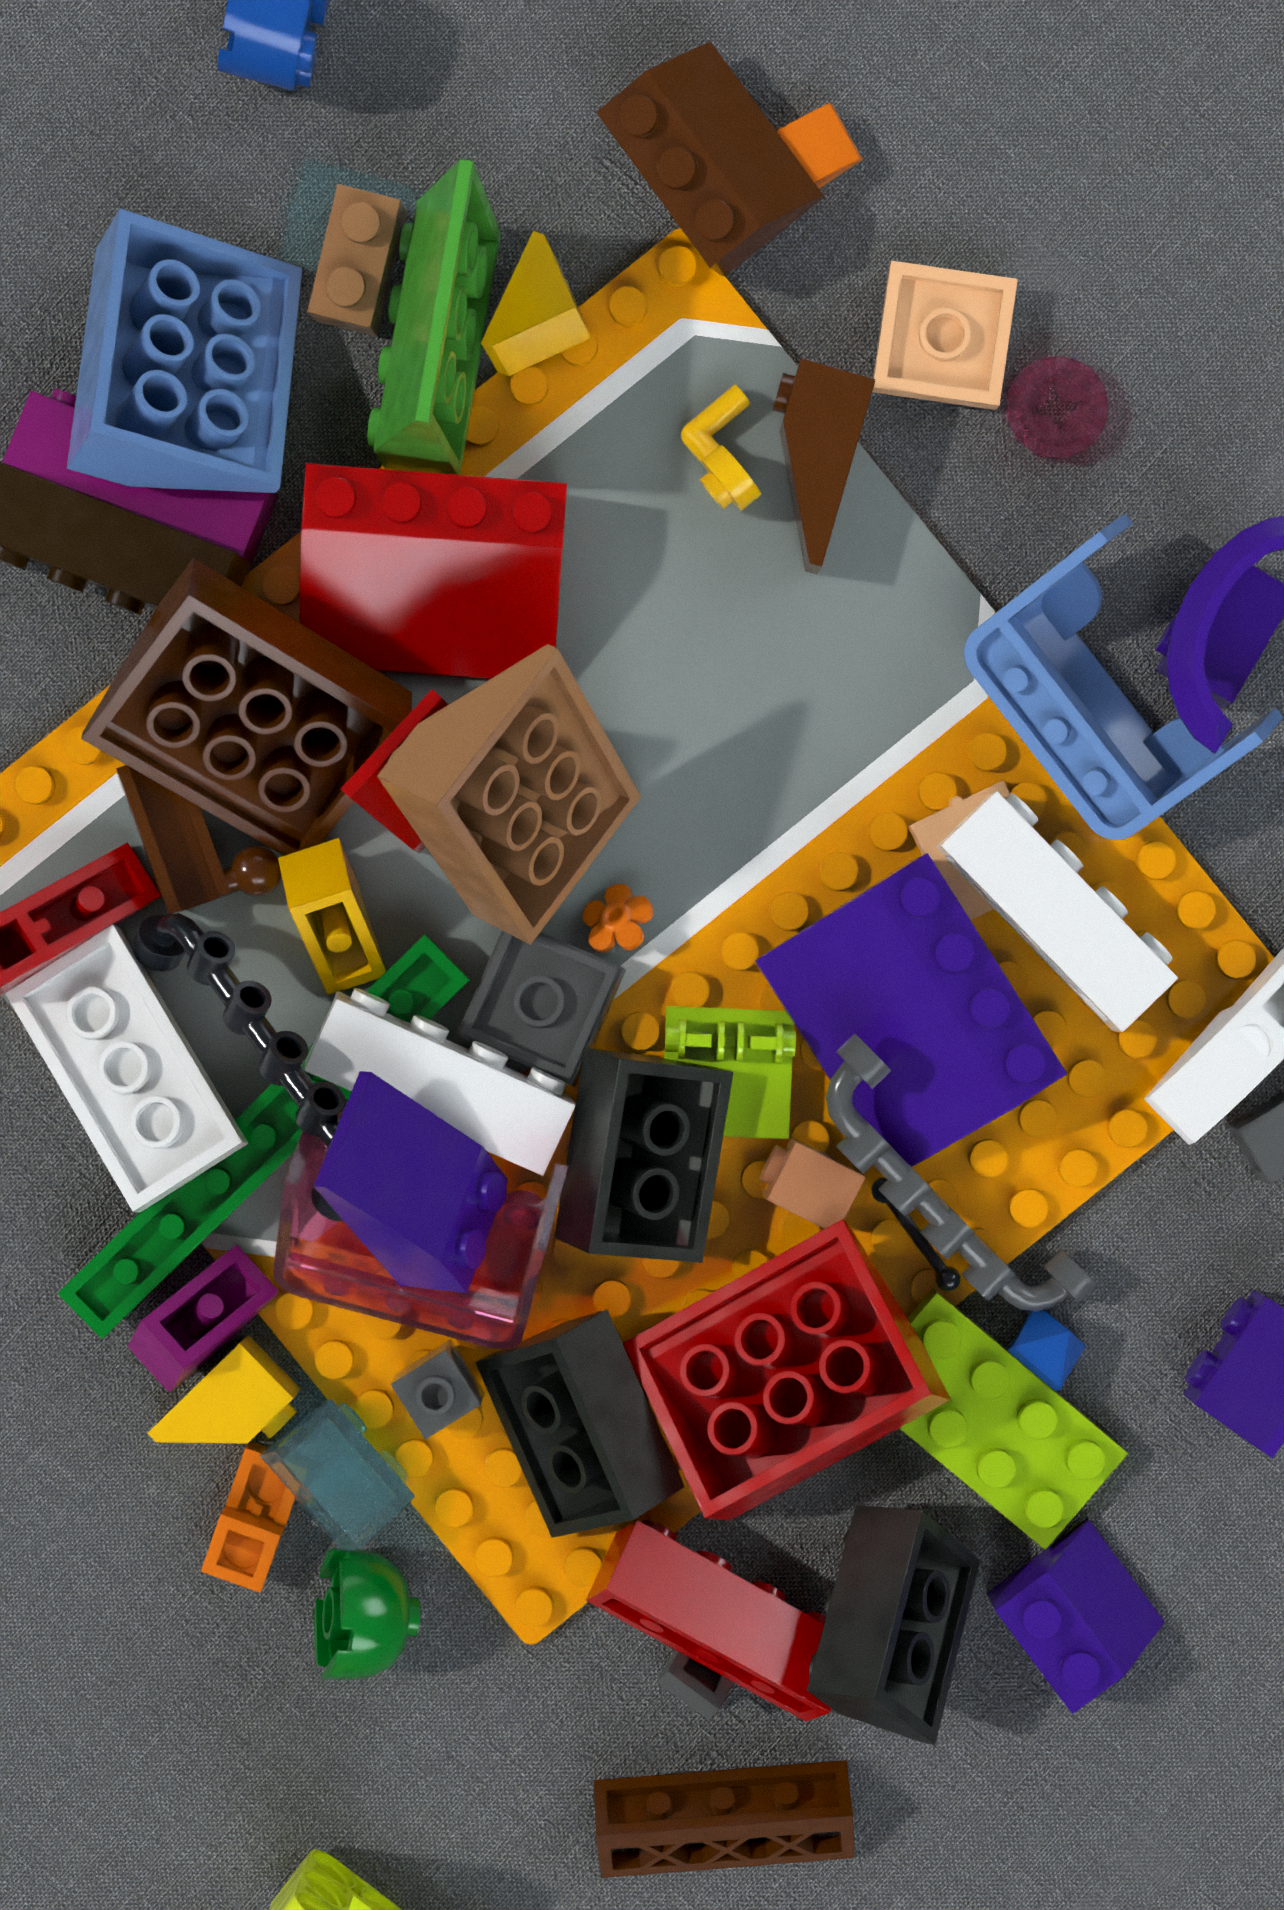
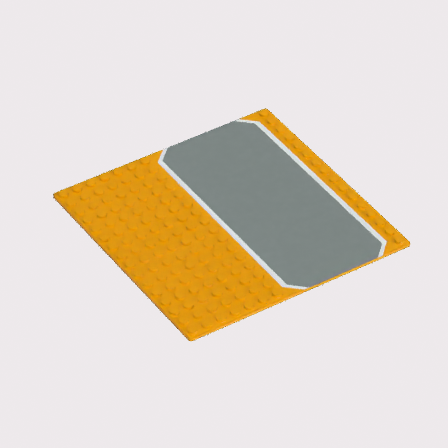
M681 228L675 229L578 307L590 334V339L511 376L497 372L474 392L460 475L567 483L556 648L561 653L641 795L639 801L541 930V933L626 969L592 1048L664 1058L666 1006L785 1011L754 961L913 859L922 856L908 826L949 807L950 799L955 796H959L963 800L1004 780L1009 793L1019 797L1037 816L1039 821L1032 827L1049 845L1057 839L1067 846L1084 866L1077 874L1094 891L1100 886H1104L1125 906L1128 914L1122 920L1140 938L1145 932H1148L1168 950L1173 960L1167 967L1178 977L1123 1032L1112 1031L994 909L971 920L1067 1074L1016 1108L912 1168L1007 1265L1174 1131L1144 1098L1219 1012L1235 1004L1274 957L1160 816L1131 837L1121 840L1104 838L1089 827L966 666L964 647L969 635L996 612L859 442L857 443L822 568L818 575L805 571L779 432L784 414L773 411L783 373L795 376L798 366L725 276L722 277L707 265ZM734 384L742 390L751 404L712 437L719 445H723L732 454L761 492V495L742 511L733 503L723 510L710 496L699 481L708 472L681 439L683 427ZM301 531L250 571L242 585V588L299 622ZM379 671L412 692V710L431 689L448 704H451L490 680ZM110 685L0 773V912L127 842L161 894L116 772V768L126 764L81 739L83 730ZM354 802L321 843L337 838L340 839L358 881L387 971L424 934H427L471 979L430 1019L449 1030L446 1040L470 1049L473 1042L463 1039L456 1034L502 930L475 917L426 847L420 853L413 851ZM200 808L222 869L231 867L235 856L249 846H264L272 850L278 858L284 856ZM282 878L279 885L267 895L255 897L237 891L223 898L180 912V914L192 919L204 933L208 931L221 932L233 941L235 955L229 968L240 982L255 981L264 985L272 997L271 1006L265 1016L276 1032L292 1031L299 1034L306 1041L309 1048L316 1039L336 993L327 995L289 911ZM615 884H625L632 890L633 897L644 896L648 898L653 905L654 915L647 923L637 924L643 930L645 937L642 944L631 951L624 950L616 940L613 949L606 953H600L594 950L588 942L589 933L593 928L588 927L583 922V911L586 905L594 900L602 901L607 905L604 899L606 890ZM162 895L157 901L117 925L121 928L132 949L139 927L145 919L154 915H168ZM186 952L181 963L170 971H154L143 966L235 1120L272 1084L265 1080L260 1073L259 1062L262 1056L246 1035L236 1034L227 1028L223 1021L225 1005L211 986L202 985L191 978L187 971V963L190 957ZM378 979L339 992L351 997L354 988L367 991ZM3 994L2 997L6 1000V1002H7V1003L10 1005V1007L14 1010V1008H13V1006L11 1005V1003H10L9 999L7 998L6 994ZM795 1025L796 1048L795 1057H792L789 1139L723 1137L703 1263L588 1254L554 1238L575 1108L543 1176L487 1151L508 1179L506 1198L502 1208L496 1212L486 1240L483 1262L475 1270L467 1293L400 1286L344 1221L330 1220L316 1210L312 1203L311 1191L328 1148L320 1137L310 1136L202 1242V1245L215 1261L237 1244L279 1290L278 1294L258 1313L518 1637L526 1644L533 1645L538 1643L588 1603L585 1600L616 1532L636 1520L640 1522L649 1520L662 1524L675 1533L700 1513L701 1509L647 1396L648 1404L665 1443L673 1456L675 1466L685 1487L634 1520L552 1538L475 1362L566 1321L606 1309L623 1344L824 1230V1228L768 1201L763 1195L768 1184L759 1180L762 1169L773 1148L777 1145L786 1149L791 1137L859 1170L836 1147L845 1136L837 1129L828 1114L826 1094L830 1080ZM509 1058L505 1066L527 1076L531 1071L530 1067ZM580 1077L575 1087L567 1084L563 1091L572 1096L575 1105ZM872 1165L863 1174L866 1177L844 1220L849 1224L907 1318L932 1288L954 1306L958 1305L976 1290L962 1275L970 1264L957 1251L950 1258L946 1259L933 1246L946 1266L954 1267L961 1276L960 1284L955 1290L944 1291L937 1286L935 1282L936 1272L887 1204L880 1203L874 1199L871 1193L872 1184L876 1179L884 1176ZM916 1209L909 1213L920 1230L929 1223ZM451 1339L485 1394L481 1405L425 1440L390 1384L399 1371ZM635 1371V1374H636V1376H637V1378H638V1381H639V1383H640V1385H641V1388H642L643 1391L645 1392V1390H644V1388H643V1386H642V1384H641V1381H640V1379H639V1377H638V1375H637V1373H636V1371Z

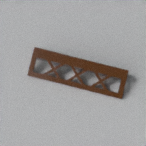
M847 1760L594 1780L596 1840L601 1878L854 1858L853 1809ZM838 1831H839V1835H838V1836H825V1837H811V1836H810V1835H812V1834H814V1833H826V1832H838ZM750 1838H768V1840L761 1842L747 1841ZM702 1842L705 1844L698 1847L683 1846L686 1843ZM635 1847L641 1849L634 1852L612 1853V1849Z

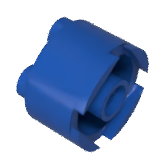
M228 0L222 30H226L230 35L227 49L219 48L218 71L295 91L297 85L310 88L318 51L316 49L318 34L310 32L312 23L324 25L329 0Z

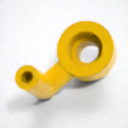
M736 384L687 423L681 431V439L708 472L699 481L710 496L723 510L733 503L742 511L761 495V492L732 454L723 445H719L712 437L751 404Z

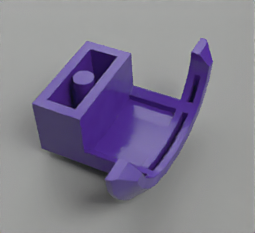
M1284 516L1268 518L1242 530L1213 554L1189 586L1177 616L1171 620L1155 647V651L1161 653L1163 657L1154 671L1168 678L1169 691L1179 718L1192 737L1214 754L1220 748L1233 725L1220 708L1234 702L1284 616V583L1253 566L1265 555L1284 550Z

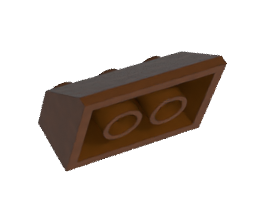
M710 41L646 70L596 112L707 265L722 277L728 275L825 197Z

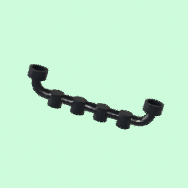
M180 913L154 915L145 919L141 923L133 942V952L136 959L143 966L151 970L164 972L176 968L181 963L186 952L190 957L187 963V971L191 978L202 985L211 986L225 1005L223 1021L227 1028L236 1034L246 1035L262 1056L259 1062L261 1075L268 1082L283 1086L299 1107L296 1112V1122L300 1129L308 1135L320 1137L329 1149L340 1121L339 1117L346 1105L345 1095L339 1087L330 1082L313 1083L302 1068L309 1052L306 1041L299 1034L292 1031L276 1032L265 1017L272 1003V997L268 989L255 981L240 982L229 968L235 955L233 941L221 932L208 931L204 933L192 919ZM313 1186L311 1199L316 1210L330 1220L343 1222L341 1217Z

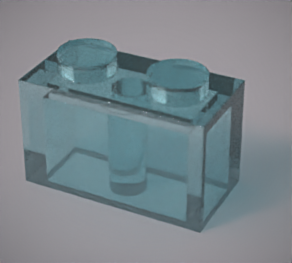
M330 1399L315 1404L266 1449L260 1457L339 1548H344L348 1551L360 1550L415 1495L404 1483L408 1479V1475L401 1464L386 1451L378 1453L363 1436L367 1428L357 1413L344 1403H340L337 1406Z

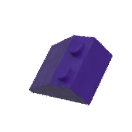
M360 1071L314 1183V1188L400 1286L467 1293L475 1270L483 1262L486 1240L496 1212L502 1208L505 1202L508 1179L483 1146L374 1073Z

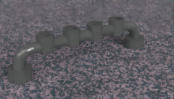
M855 1033L836 1051L844 1062L830 1079L826 1094L828 1114L837 1129L845 1136L836 1147L863 1174L873 1165L887 1179L879 1188V1191L905 1217L913 1209H916L929 1222L920 1231L922 1235L946 1259L950 1258L957 1251L970 1264L962 1275L988 1302L998 1293L1005 1301L1018 1309L1037 1312L1054 1307L1069 1295L1080 1303L1097 1287V1284L1062 1249L1043 1266L1051 1275L1046 1282L1037 1286H1029L1023 1283L854 1108L852 1097L856 1087L864 1081L873 1089L891 1072L888 1066Z

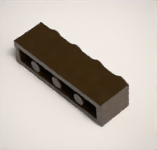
M0 462V562L25 571L29 560L50 568L46 579L80 593H83L87 583L108 590L105 602L140 616L145 605L154 609L157 608L193 558L242 587L250 563L237 553Z

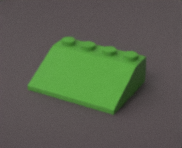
M460 159L417 200L413 223L406 222L402 228L400 259L402 262H406L402 285L394 284L390 295L389 319L391 323H395L392 346H383L380 354L378 379L379 383L385 385L381 408L372 409L367 431L368 445L374 447L373 451L385 469L461 474L482 351L481 341L485 333L501 239V231L473 161Z

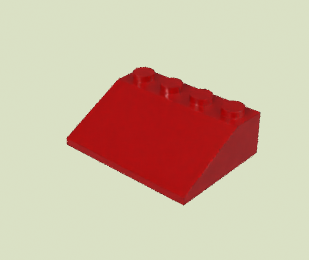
M306 463L301 525L299 623L377 671L492 679L547 644L556 648L567 483Z
M844 1219L623 1343L706 1519L730 1521L951 1400L922 1341L849 1224Z

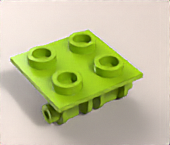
M666 1006L664 1059L733 1072L723 1137L789 1139L792 1057H795L796 1031H794V1023L787 1012L779 1010Z

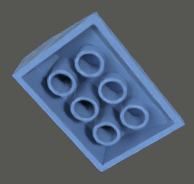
M119 209L95 251L66 469L129 487L276 493L281 485L302 268L124 209Z

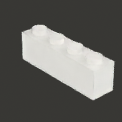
M998 791L990 794L936 848L1112 1031L1123 1032L1178 979L1167 967L1173 960L1172 955L1148 932H1145L1140 938L1122 920L1128 914L1127 909L1108 889L1100 886L1094 891L1077 874L1084 866L1067 846L1057 839L1049 845L1032 827L1039 821L1037 816L1019 797L1011 793L1005 799Z
M354 988L351 997L337 991L305 1060L304 1070L349 1091H352L360 1071L372 1072L483 1146L486 1151L542 1176L544 1175L576 1106L572 1096L563 1092L567 1085L566 1082L535 1067L531 1068L528 1076L505 1066L508 1060L507 1055L483 1043L473 1041L470 1049H466L446 1040L449 1033L447 1028L422 1016L414 1015L410 1023L386 1013L390 1006L387 1001L364 990Z

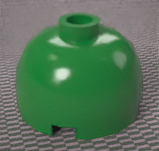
M331 1548L326 1553L319 1578H331V1587L327 1589L324 1601L316 1597L314 1646L317 1667H326L321 1675L324 1680L369 1678L391 1667L401 1655L407 1636L417 1635L420 1625V1602L418 1597H409L406 1578L392 1561L376 1552L353 1548Z

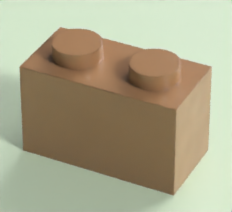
M337 184L307 311L316 322L378 337L400 246L401 232L408 213L400 199Z

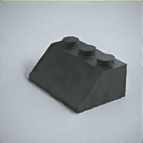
M585 1048L554 1238L588 1254L703 1263L733 1072L643 1054Z
M607 1309L566 1321L475 1362L552 1538L634 1520L685 1487L675 1466L673 1456L665 1443L648 1404L647 1396L641 1388L622 1344L621 1337Z
M856 1505L850 1528L846 1531L843 1538L842 1559L835 1586L827 1598L826 1620L818 1650L814 1653L810 1662V1680L807 1691L838 1714L925 1744L935 1745L980 1560L923 1510Z

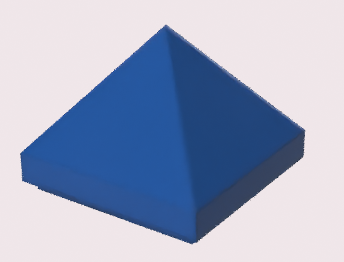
M1045 1310L1030 1312L1007 1351L1057 1392L1062 1388L1086 1345Z

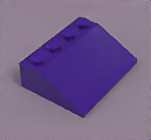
M928 853L913 859L754 961L829 1080L844 1062L836 1051L854 1033L888 1066L891 1072L873 1089L862 1081L854 1090L852 1102L856 1111L911 1167L1011 1111L1067 1074Z

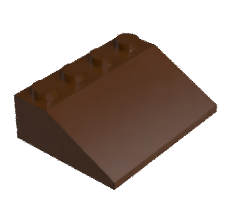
M193 558L157 606L83 730L81 739L285 856L320 844L351 807L354 801L341 788L412 711V692Z

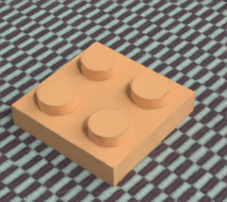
M891 261L873 379L876 380L872 392L997 410L1000 406L1018 279Z

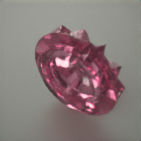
M1051 356L1039 359L1029 364L1018 374L1008 391L1005 419L1010 424L1016 442L1034 452L1037 457L1065 460L1088 449L1097 440L1105 427L1108 417V397L1105 387L1098 375L1090 367L1076 359L1064 356ZM1050 383H1053L1054 393H1058V398L1061 402H1071L1072 405L1082 403V406L1076 407L1064 416L1061 434H1059L1058 426H1054L1051 416H1041L1040 413L1031 414L1038 407H1042L1048 402L1051 390Z

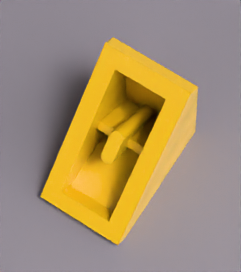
M535 231L532 232L481 341L497 372L507 376H511L591 338L562 269L545 235Z

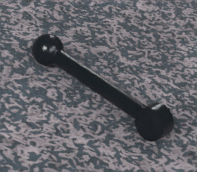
M885 1177L876 1179L871 1187L874 1199L880 1203L887 1204L936 1272L935 1282L937 1286L944 1291L955 1290L961 1281L959 1271L954 1267L946 1266L930 1242L922 1235L920 1228L910 1214L905 1217L879 1191V1188L887 1179Z

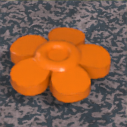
M625 884L612 885L604 894L607 905L599 900L591 901L586 905L582 914L583 922L588 927L593 928L589 933L588 942L594 950L600 953H606L613 949L616 940L624 950L631 951L642 944L645 937L643 930L637 924L647 923L654 915L653 905L647 897H633L632 890Z

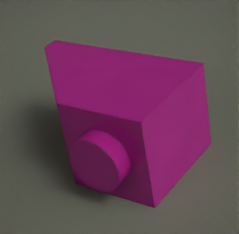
M236 1244L143 1318L127 1347L170 1394L215 1357L278 1294L279 1290Z

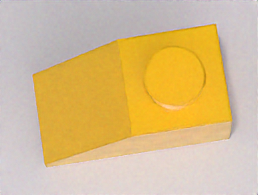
M333 839L279 857L278 861L289 911L327 995L379 979L387 971L358 881L340 839Z
M247 1335L147 1434L156 1443L248 1444L262 1430L270 1439L296 1414L297 1411L290 1402L301 1388Z

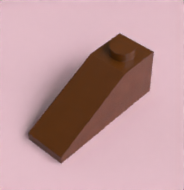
M801 358L795 376L783 373L773 411L784 414L779 432L805 571L818 575L824 562L876 379Z

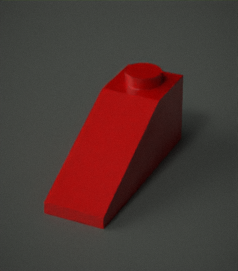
M128 842L0 912V996L112 924L117 926L161 897V894Z

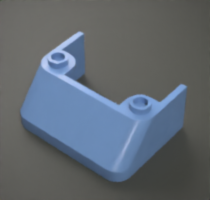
M1126 513L1100 530L977 627L969 635L964 647L966 666L979 685L1089 827L1098 835L1111 840L1126 839L1137 833L1260 745L1284 718L1277 708H1274L1226 744L1223 742L1215 754L1192 737L1179 717L1169 721L1156 732H1153L1085 645L1077 632L1097 616L1102 605L1103 595L1100 583L1084 562L1133 524Z

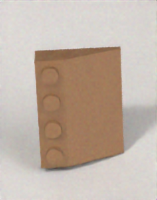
M549 644L418 723L401 746L391 754L387 764L377 775L475 917L529 945L533 943L641 798L640 793L558 648Z

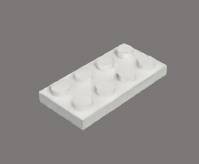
M112 924L5 993L133 1212H142L249 1144L143 965L136 959L133 949L120 927Z

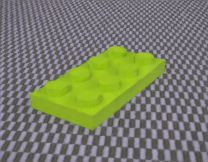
M932 1288L907 1319L922 1341L951 1400L900 1427V1429L1046 1550L1128 1453L938 1291Z

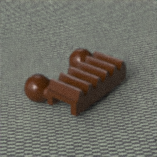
M127 765L116 768L119 782L127 799L130 812L134 818L138 834L143 843L168 914L180 913L237 891H241L249 896H264L271 893L279 885L282 875L278 856L272 850L264 846H249L235 856L231 867L222 869L199 806Z

